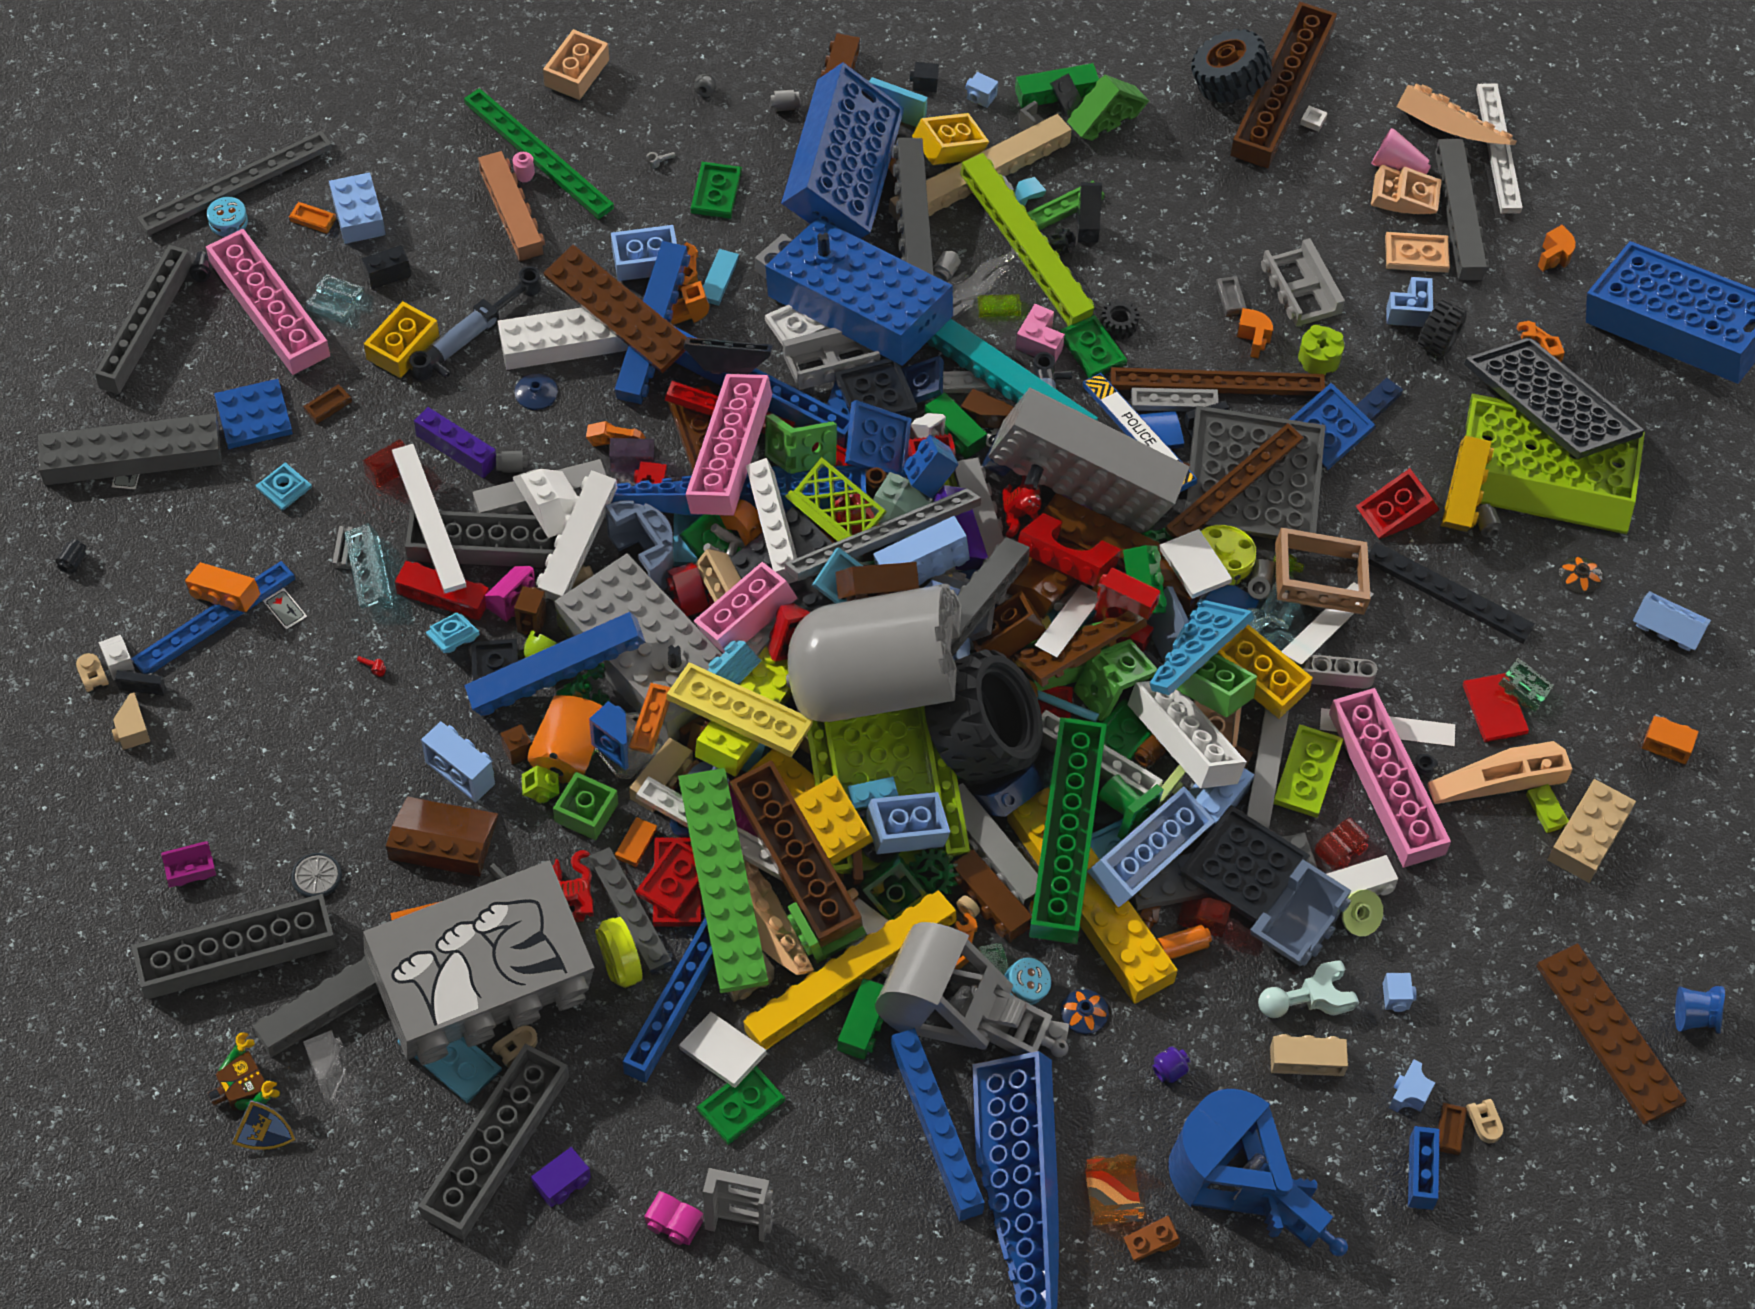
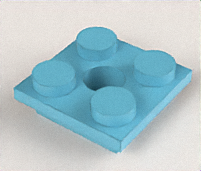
M286 462L256 485V489L282 511L312 488V484ZM280 483H289L285 487L278 486Z
M458 612L430 626V630L426 631V635L443 653H451L455 651L456 647L463 643L472 642L480 635L479 631Z

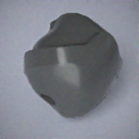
M709 74L697 76L694 82L695 91L703 97H709L716 87L715 78Z

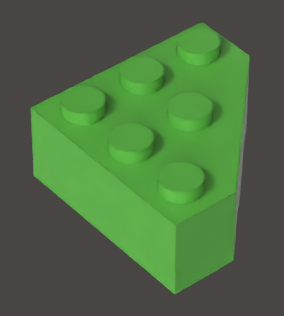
M1104 75L1097 81L1093 90L1084 97L1080 106L1072 112L1067 123L1082 138L1092 141L1098 137L1099 132L1103 130L1109 132L1120 126V121L1126 118L1131 120L1137 117L1149 100L1136 86Z

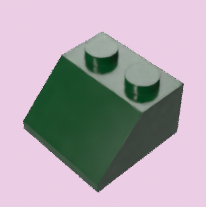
M898 852L863 876V882L860 883L864 893L888 921L895 920L907 908L916 906L928 895L912 869Z

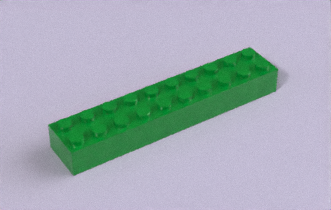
M1060 717L1029 933L1031 938L1077 944L1107 724Z

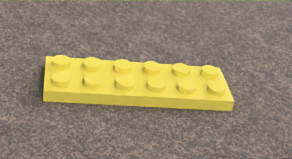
M690 662L670 688L666 700L789 757L793 756L813 725V720L806 718L801 713Z

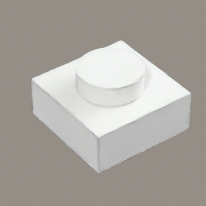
M1308 106L1300 125L1319 132L1327 118V112Z

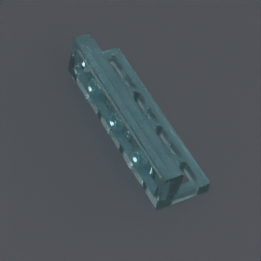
M369 523L345 532L359 606L363 609L379 602L384 609L392 607L393 603L378 533ZM362 534L363 538L358 545L354 544L352 538ZM360 552H365L367 556L363 562H357L356 559ZM364 570L370 571L366 582L360 579ZM368 588L373 589L375 596L364 599Z

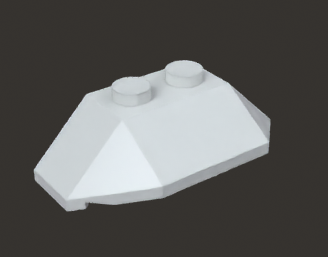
M536 469L514 476V482L547 537L550 538L562 534L564 531V520L567 515H571L574 509L572 504L577 496L564 473L556 470Z

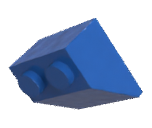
M608 701L589 718L591 744L626 771L629 768L626 713L621 707L614 706Z

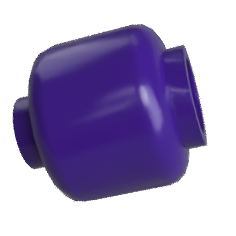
M1169 1047L1154 1057L1152 1068L1160 1081L1173 1083L1188 1073L1187 1063L1190 1062V1059L1183 1049L1179 1051L1175 1047Z

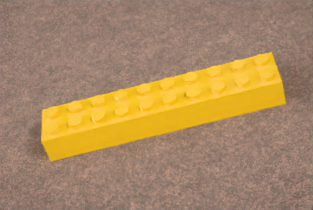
M1049 787L1036 793L1031 799L1008 814L1007 822L1038 866L1050 793ZM1091 847L1087 871L1100 860ZM1087 872L1080 927L1132 1002L1136 1004L1173 984L1177 968L1129 900L1118 907Z

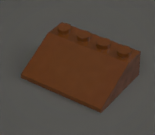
M1056 541L1067 548L1084 551V549L1076 544ZM1029 557V563L1010 585L1006 593L1014 596L1022 590L1035 607L1040 618L1044 619L1054 609V604L1064 597L1079 580Z
M407 796L391 827L386 843L388 859L480 877L498 819V813Z

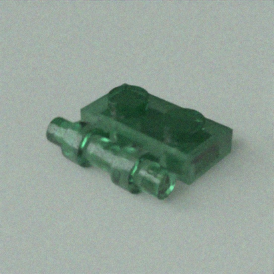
M1519 658L1514 661L1505 674L1511 682L1503 677L1498 683L1505 689V693L1508 695L1512 694L1521 701L1520 704L1525 708L1529 707L1534 712L1540 704L1533 699L1535 698L1541 703L1554 687L1552 683ZM1517 686H1519L1520 688H1522V689H1523L1524 691H1526L1528 694H1525V693H1524L1523 691H1521Z

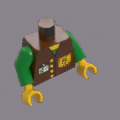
M239 1033L236 1036L237 1045L234 1046L219 1068V1071L215 1074L220 1087L207 1093L213 1106L228 1100L233 1111H246L251 1100L266 1104L271 1098H277L280 1095L278 1090L273 1089L277 1083L272 1081L265 1082L250 1052H246L245 1048H252L255 1044L253 1039H248L245 1042L246 1037L249 1035L248 1033Z

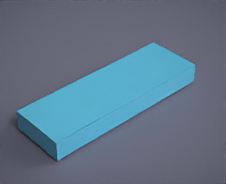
M722 249L718 250L703 285L708 303L719 306L739 260V254Z

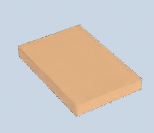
M1386 232V269L1449 273L1448 236Z

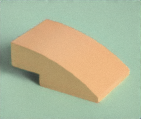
M1381 165L1375 174L1371 205L1401 213H1437L1442 180L1407 167L1398 171Z

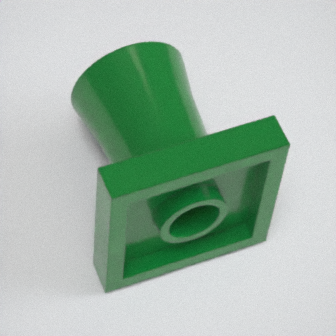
M1119 774L1113 776L1104 785L1098 795V800L1109 805L1124 816L1117 835L1118 838L1123 840L1157 810L1164 789L1156 784L1145 794L1139 796Z

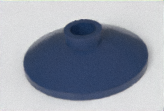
M543 374L525 376L515 387L517 402L530 410H541L549 407L554 403L558 395L557 385L554 380Z

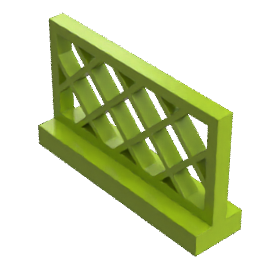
M822 457L794 491L790 490L785 496L837 541L853 536L851 525L862 524V531L876 526L887 513L884 508ZM825 465L829 469V478L818 479V471ZM843 480L845 482V491L834 493V481ZM829 482L830 493L819 495V483ZM814 484L815 495L805 496L802 491L807 485ZM860 494L861 505L850 506V495ZM845 495L846 507L835 508L834 497ZM830 497L831 509L822 510L819 499ZM875 507L879 512L873 519H866L865 508ZM861 509L862 520L851 521L850 510ZM846 511L847 522L837 523L835 512Z

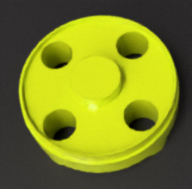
M1213 525L1201 531L1232 577V582L1228 585L1239 584L1241 579H1244L1251 573L1256 560V546L1245 532L1228 525Z
M621 917L602 921L599 928L595 929V934L610 980L623 988L642 981L640 959L626 923Z

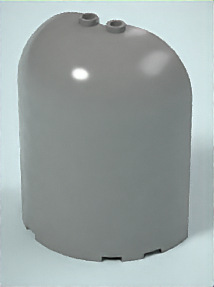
M941 584L830 604L817 608L806 615L793 632L788 649V674L786 675V682L788 688H791L798 711L808 719L831 722L954 701L957 668L951 654V639L959 638L962 608L955 591L950 590L949 584Z

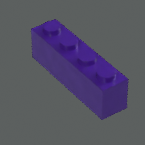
M427 407L414 420L415 432L418 438L483 479L496 467V449L431 408Z
M944 485L934 496L933 501H938L966 488ZM973 509L955 516L967 536L970 558L963 565L955 566L956 570L980 569L983 561L988 557Z

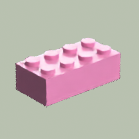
M761 562L697 617L694 622L706 638L721 652L725 653L724 648L731 641L740 640L747 643L776 617V612L781 605L793 603L797 596L783 577Z

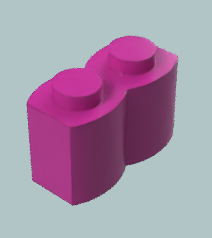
M660 1191L644 1216L649 1230L656 1234H660V1232L668 1234L669 1239L678 1245H682V1243L690 1245L704 1221L701 1211Z

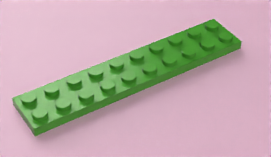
M725 768L678 776L720 993L768 985V977Z

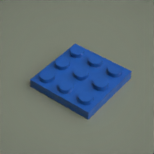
M278 379L214 393L228 449L293 434Z
M1332 383L1289 419L1325 425L1322 466L1326 470H1329L1376 428L1375 424Z
M857 400L853 401L850 410L845 463L866 470L878 467L884 470L887 476L889 472L906 478L904 465L908 459L911 418Z

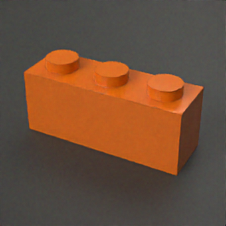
M201 562L185 580L192 597L245 613L261 594L255 578Z

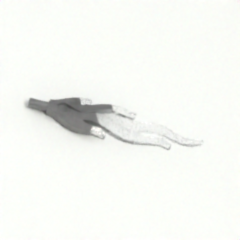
M1013 248L1006 255L982 263L967 280H965L967 272L964 271L947 282L953 285L954 316L951 318L952 320L957 319L967 309L973 307V299L987 293L1002 274L1009 271L1008 265L999 266L1011 261L1017 253ZM999 267L986 280L983 281L987 274H989L995 268Z

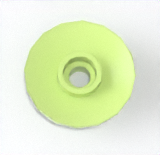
M1367 889L1351 893L1348 897L1351 903L1346 911L1342 912V921L1345 928L1351 934L1368 936L1375 932L1381 924L1383 918L1381 899L1376 893Z

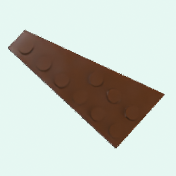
M1126 611L1121 616L1107 618L1102 623L1086 626L1076 632L1058 657L1039 647L1025 648L1020 653L1015 654L1014 660L1021 669L1044 687L1049 684L1048 679L1051 677H1061L1064 675L1063 670L1078 667L1100 654L1102 647L1106 645L1112 647L1117 644L1116 639L1119 637H1129L1146 627L1147 622L1145 618L1131 611Z

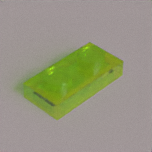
M1020 294L978 295L979 317L1021 316Z

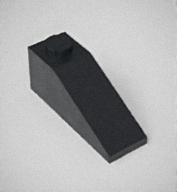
M1081 182L1076 220L1077 242H1098L1102 182Z

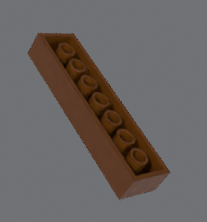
M1058 493L1054 495L1041 513H1045L1063 522L1057 539L1059 541L1076 544L1084 550H1090L1103 540L1122 549L1116 569L1125 574L1123 550L1145 545L1157 546L1161 555L1160 569L1164 578L1163 590L1167 586L1174 588L1187 615L1190 614L1202 596L1200 595L1193 599L1190 597L1159 549L1161 543Z
M770 760L730 781L734 796L794 902L799 906L820 947L822 948L862 927V916L773 761Z

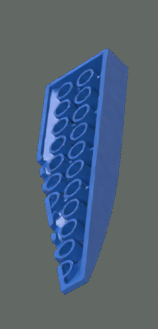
M773 466L772 469L775 473L783 507L786 510H790L795 505L785 496L790 490L794 491L810 470L789 474L780 466ZM833 466L866 493L865 469L856 466ZM823 467L818 471V479L829 478V469L827 467ZM747 473L739 499L745 500L755 507L756 503ZM684 476L682 481L672 482L671 478H666L657 484H652L649 480L640 481L635 486H631L630 483L617 484V490L611 501L612 503L634 501L635 504L641 505L646 503L660 512L692 516L704 515L690 514L686 492L692 476ZM843 480L834 481V493L845 491V482ZM829 482L819 483V495L830 493ZM814 484L807 485L802 493L805 496L815 495ZM841 496L834 497L835 501L839 499ZM830 497L819 499L822 510L831 509Z
M1037 1051L973 1064L976 1160L978 1167L982 1171L983 1177L981 1178L989 1196L990 1210L993 1211L995 1217L994 1224L1004 1259L1008 1263V1274L1015 1288L1017 1305L1020 1306V1309H1057L1059 1218L1052 1060Z

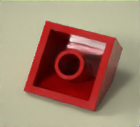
M794 603L781 605L776 612V621L769 634L767 646L771 659L775 662L788 659V649L793 632L801 620L810 613Z

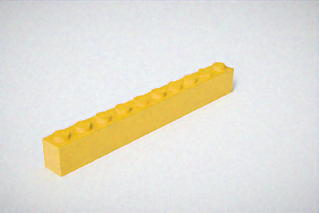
M939 890L934 894L926 895L919 904L907 908L901 916L895 920H889L877 932L868 934L858 945L847 948L844 954L837 959L829 960L822 969L810 973L798 985L789 987L782 996L771 999L758 1012L750 1013L743 1021L746 1034L751 1040L767 1050L859 988L863 978L871 980L894 964L907 933L913 925L921 922H930L949 927L956 922V910Z

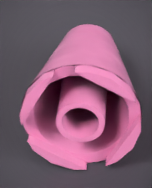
M1392 128L1387 133L1371 163L1377 167L1384 165L1398 171L1407 167L1427 174L1431 167L1428 164L1429 159Z

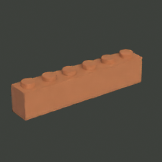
M502 151L478 157L480 173L519 262L543 255L544 237L542 233L538 234L537 221L530 216L532 215L529 203L524 202L525 196L522 188L517 187L518 180L516 174L510 171L512 168L509 159L504 158Z

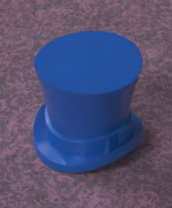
M1679 986L1675 1005L1677 1030L1684 1031L1708 1027L1714 1028L1716 1034H1720L1725 1000L1724 987L1715 986L1707 992H1700Z

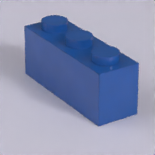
M1414 1126L1409 1139L1408 1207L1433 1210L1438 1200L1439 1129Z

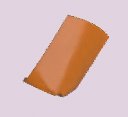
M555 695L528 752L529 763L533 767L538 765L548 770L551 767L560 769L563 772V776H558L560 783H569L575 772L584 775L595 749L591 744L589 718L603 706L581 697ZM551 753L557 754L558 758L553 759L549 755Z

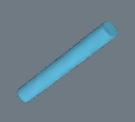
M1038 690V700L1093 722L1097 721L1098 713Z

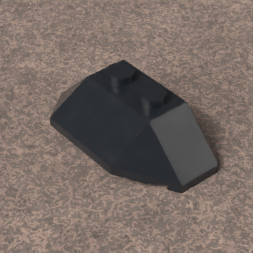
M687 337L684 349L704 371H710L712 374H722L725 372L748 375L771 356L773 345Z

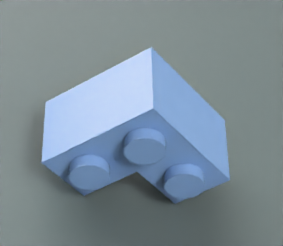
M1411 277L1407 293L1390 292L1386 307L1387 324L1424 326L1433 310L1432 278Z

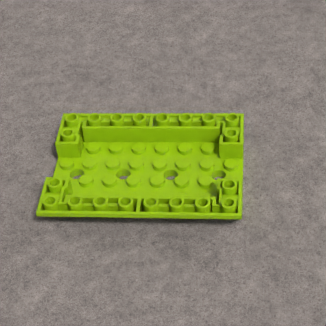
M1471 394L1465 428L1466 436L1483 439V436H1490L1493 439L1490 447L1494 448L1492 459L1485 467V469L1489 470L1487 480L1480 488V490L1484 491L1481 504H1490L1493 507L1622 534L1628 533L1636 501L1645 432L1638 439L1581 459H1573L1569 456L1571 453L1507 400ZM1525 445H1533L1536 449L1530 450ZM1612 463H1620L1622 468H1617Z

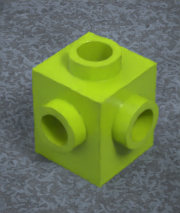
M537 765L522 774V795L532 798L537 802L545 803L559 794L558 773Z

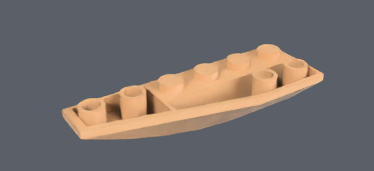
M1415 84V86L1408 85L1397 105V108L1430 126L1453 135L1496 144L1515 145L1517 142L1512 139L1513 135L1504 130L1501 132L1496 130L1495 125L1477 119L1478 116L1460 109V106L1449 102L1450 98L1442 94L1432 93L1433 89L1423 84L1422 86L1419 84Z
M1554 741L1509 748L1432 780L1427 785L1433 803L1439 804L1537 788L1546 784L1550 786L1567 783L1572 767L1566 750Z
M744 860L762 950L796 975L812 973L814 969L777 895L772 890L771 884L765 880L758 867Z

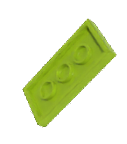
M1299 724L1273 804L1318 818L1343 738Z

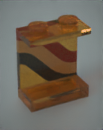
M1119 1154L1112 1158L1094 1156L1087 1159L1085 1175L1092 1225L1139 1222L1143 1220L1144 1205L1140 1203L1135 1172L1136 1156Z

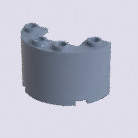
M619 501L606 505L607 532L618 551H621L638 542L644 552L638 554L640 562L648 572V576L664 591L668 587L666 583V578H669L667 570L674 568L673 535L666 517L659 510L646 503L641 505L635 504L634 501Z
M1302 860L1291 874L1287 888L1267 914L1263 912L1251 928L1250 934L1298 966H1305L1312 956L1316 957L1323 947L1321 943L1324 938L1328 940L1336 929L1333 926L1341 911L1345 912L1351 903V900L1348 899L1351 890L1310 863Z

